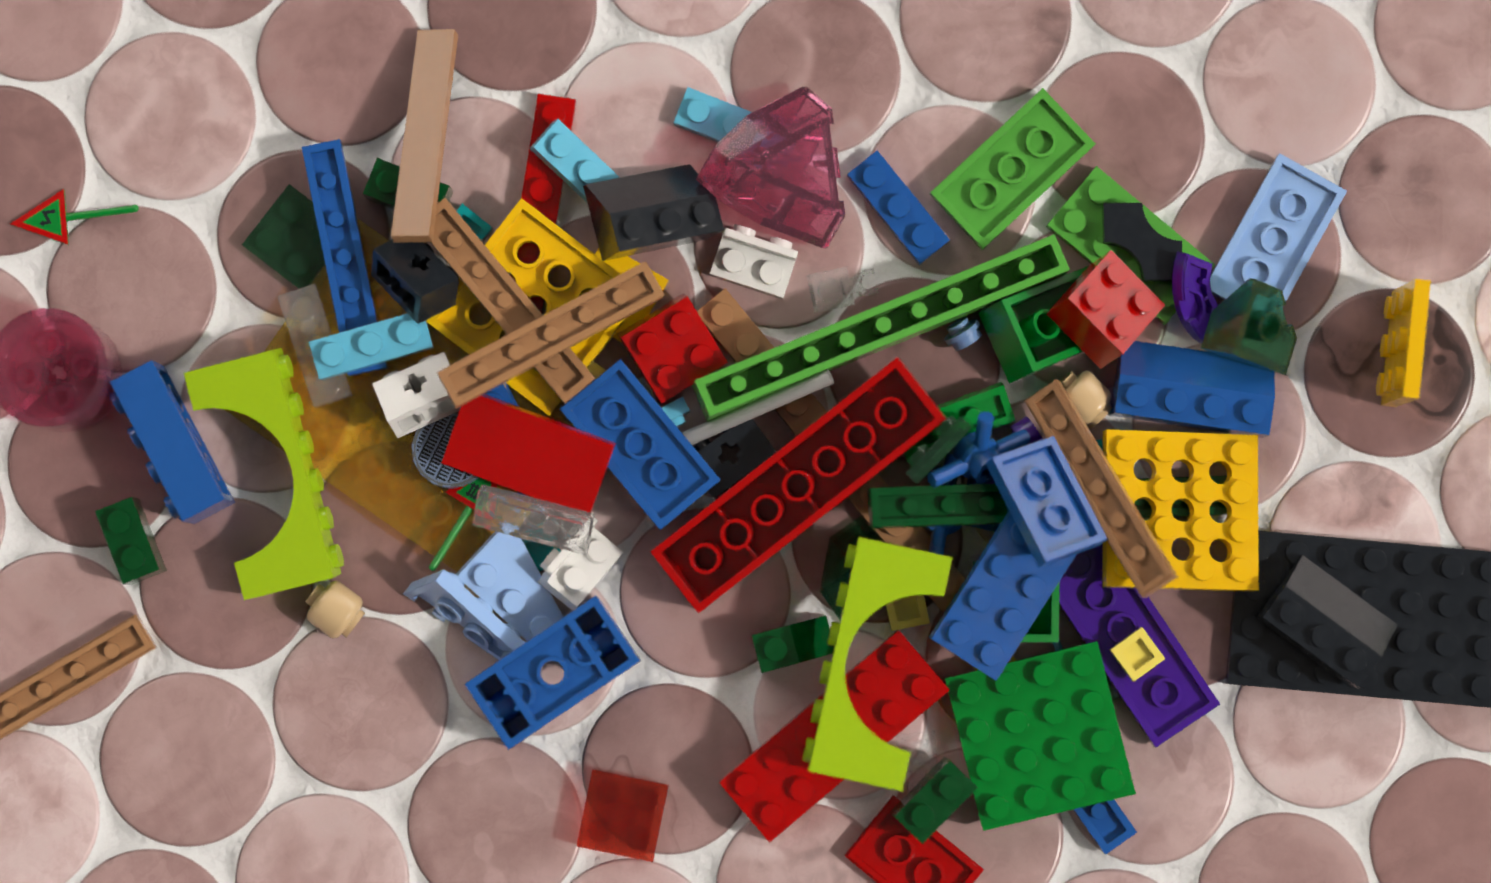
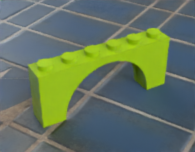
M282 348L183 373L193 411L212 408L226 409L253 418L266 427L279 441L291 466L294 487L293 499L283 527L276 537L262 550L252 556L234 562L243 599L248 600L332 579L342 574L340 567L344 566V558L339 544L333 543L330 529L334 528L333 516L328 506L324 507L320 491L324 490L323 478L318 468L314 469L310 454L314 452L313 441L309 431L303 430L300 416L304 414V408L299 393L293 392L290 378L294 376V370L290 357L287 354H283Z
M861 537L857 539L856 545H848L844 567L851 568L848 584L840 583L836 606L843 607L839 623L832 621L827 642L828 645L834 646L831 661H823L819 679L820 684L826 685L823 700L815 699L811 722L817 723L814 739L807 738L802 761L809 762L808 771L903 791L911 752L884 742L874 735L860 720L851 704L846 688V658L850 644L858 629L868 617L882 606L908 596L932 595L943 597L952 557Z

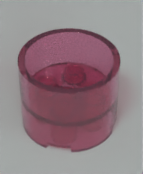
M42 308L17 316L0 331V405L13 417L45 430L62 433L93 426L102 420L114 407L109 395L114 392L110 381L122 376L121 361L114 342L99 327L68 311ZM56 366L64 367L63 370L67 373V377L64 380L57 378V375L53 372Z

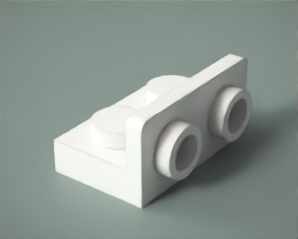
M734 224L733 229L724 227L710 276L783 299L798 255V251L791 249L793 243L771 236L770 241L756 238L755 230Z
M593 516L584 525L577 521L564 537V540L568 542L564 549L559 552L554 548L540 565L545 571L538 583L572 611L579 607L624 553L594 528L598 520Z

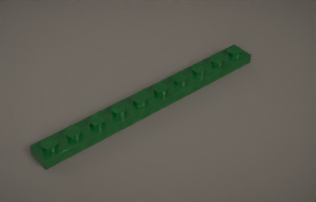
M1227 475L1210 477L1215 483L1223 484ZM1189 477L1173 478L1178 482L1185 483ZM1139 478V480H1141V481H1148V480L1150 479V478ZM996 484L942 485L935 488L932 486L868 489L870 529L1001 524L1009 511ZM1144 499L1136 500L1134 505L1142 518H1150L1152 508L1149 502ZM1176 500L1173 503L1171 511L1174 518L1189 517L1190 510L1185 502ZM1214 501L1210 506L1209 513L1210 516H1227V509L1221 502Z

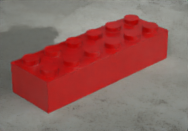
M896 630L845 674L848 696L856 714L874 735L886 743L891 741L949 691V688L899 630ZM824 692L816 699L823 700ZM815 700L719 780L720 785L769 843L845 780L808 771L809 762L802 761L807 738L814 739L817 723L811 722Z

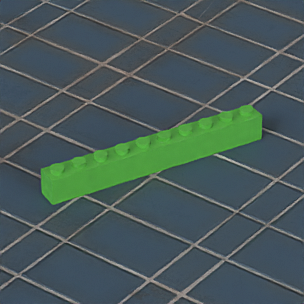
M1055 234L696 379L692 384V388L706 421H710L824 370L833 371L992 306L1003 299L1064 276L1070 269Z

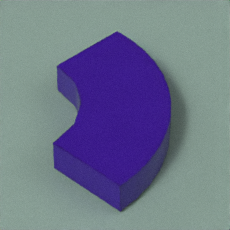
M1177 251L1172 275V292L1177 315L1183 327L1193 339L1204 346L1215 348L1227 311L1217 304L1212 295L1210 283L1212 264L1190 254Z

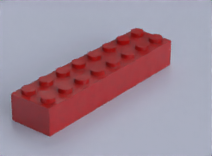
M897 357L650 552L699 614L948 418L900 357Z

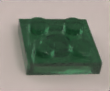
M288 184L243 242L242 246L305 293L326 265L313 202Z
M953 415L947 418L934 432L939 439L930 448L926 444L922 445L907 460L912 467L906 474L916 484L920 483L975 425L965 415L960 416L958 419Z

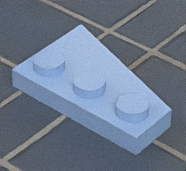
M509 517L455 574L475 594L486 601L500 617L516 628L526 641H529L563 618L551 593L538 583L541 575Z
M445 569L411 582L403 593L414 602L419 596L434 606L435 609L432 614L441 621L448 620L463 626V634L467 639L498 660H501L525 644L516 628L510 624L503 623L492 613L493 610L486 601L474 597L464 587V582L457 575L447 572Z

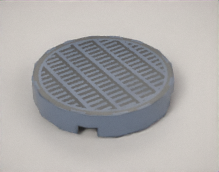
M459 412L418 429L415 432L412 443L413 462L420 474L433 485L446 489L463 487L479 478L441 463Z

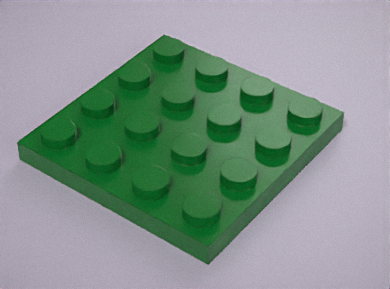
M1098 641L1007 663L997 681L979 670L945 678L946 685L949 688L948 693L969 777L978 787L973 793L983 831L1136 794Z

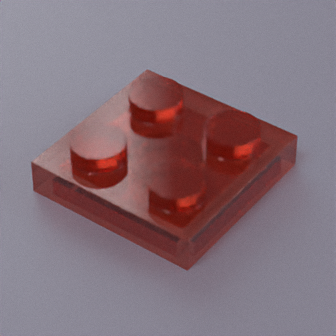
M592 769L576 846L653 862L669 784Z

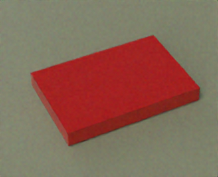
M894 795L890 797L844 854L847 859L877 883H974L984 871L981 866L937 830L923 844L920 843L889 813L900 802Z

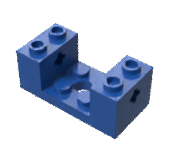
M594 596L465 683V686L509 750L641 662V659L600 598ZM549 661L560 663L564 669V676L557 684H549L542 678V667Z

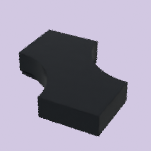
M1103 203V244L1118 246L1127 251L1137 262L1142 281H1172L1174 261L1177 251L1182 252V241L1166 238L1156 232L1145 217L1142 203Z

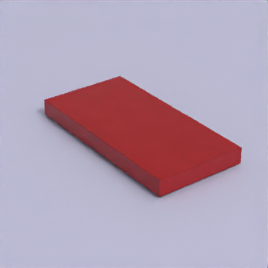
M483 394L460 407L441 463L589 518L616 443Z

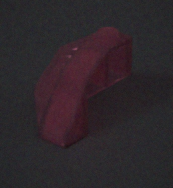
M802 86L748 114L713 147L696 180L720 202L759 225L820 248H828L845 218L844 201H839L836 181L837 178H841L838 152L836 147H832L830 125L834 124L832 108L808 87Z

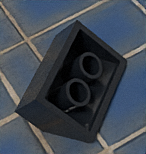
M690 164L585 184L583 186L602 261L704 241L724 231L714 191Z
M1303 555L1300 556L1256 617V619L1350 688H1359L1382 657L1397 627L1395 622Z

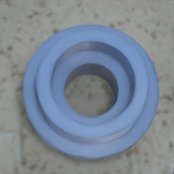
M962 317L947 327L949 334L944 338L947 345L952 344L954 349L959 351L977 341L982 336L978 329L980 326L977 319L969 321L967 317Z

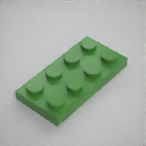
M1042 88L933 189L929 195L983 250L1089 152L1096 143Z
M1096 166L1046 227L1090 264L1112 250L1142 281L1139 266L1127 251L1118 246L1103 244L1102 225L1103 203L1141 202ZM1143 205L1145 217L1156 232L1166 238L1182 241L1183 253L1211 263L1212 268L1215 266L1212 261ZM1142 281L1165 304L1155 317L1165 325L1176 313L1172 281Z

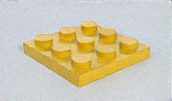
M1413 279L1393 290L1392 296L1386 297L1384 318L1389 319L1388 334H1383L1380 344V357L1385 358L1384 373L1380 372L1378 374L1376 395L1382 396L1381 406L1398 407L1419 399L1431 280Z

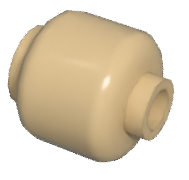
M1071 371L1060 380L1068 396L1090 429L1096 426L1111 411L1112 406L1109 404L1112 398L1111 392L1092 372L1084 371L1076 376Z
M337 580L330 582L326 588L319 583L305 601L311 606L307 612V620L332 639L338 638L341 634L347 638L365 614L361 610L363 605L362 598Z

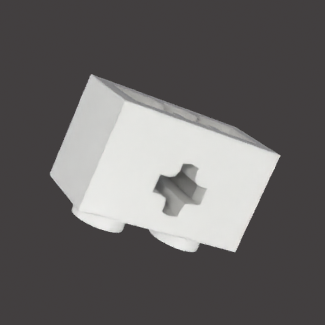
M444 352L438 355L426 356L417 364L402 371L390 372L382 380L372 384L386 419L397 438L460 410V407L457 409L454 407L437 376V372L451 365Z

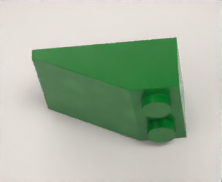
M1088 266L1003 299L978 313L1009 384L1083 353L1047 315V312Z

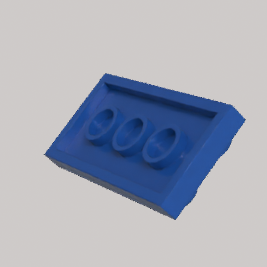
M621 359L560 408L575 428L616 443L608 468L659 530H662L721 481Z
M1008 511L928 638L997 681L1076 554L1039 568L1010 511Z

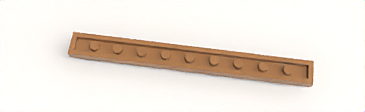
M726 288L697 311L707 329L735 363L774 348ZM812 393L774 409L796 436L827 413L826 409ZM876 474L847 497L868 524V489L889 487L879 474ZM923 527L873 529L884 543L926 552L929 550L931 537ZM952 562L944 596L928 595L941 612L948 607L965 580Z

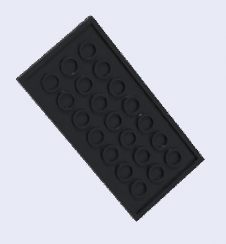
M1258 531L1259 590L1255 592L1233 591L1226 684L1491 708L1490 551ZM1301 555L1312 561L1397 624L1382 657L1359 688H1350L1256 619Z

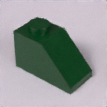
M826 615L751 635L761 673L833 654L834 646L827 644L830 628Z

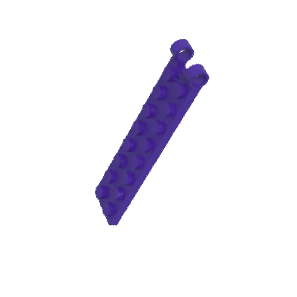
M1027 416L1010 426L1012 433L1021 429H1025L1029 433L1030 443L1026 445L1043 440ZM992 480L991 482L986 484H995L994 480ZM1102 544L1076 554L1060 580L1059 606L1085 644L1098 641L1107 678L1153 747L1156 748L1219 706L1220 703L1149 597H1141L1136 588L1102 587ZM1143 627L1165 660L1132 682L1109 649L1138 628Z

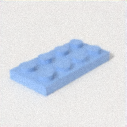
M1279 153L1211 273L1212 294L1271 327L1347 190Z

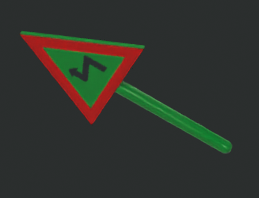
M62 189L10 223V225L69 245L67 221L138 212L139 207L138 205H128L67 213L65 189Z

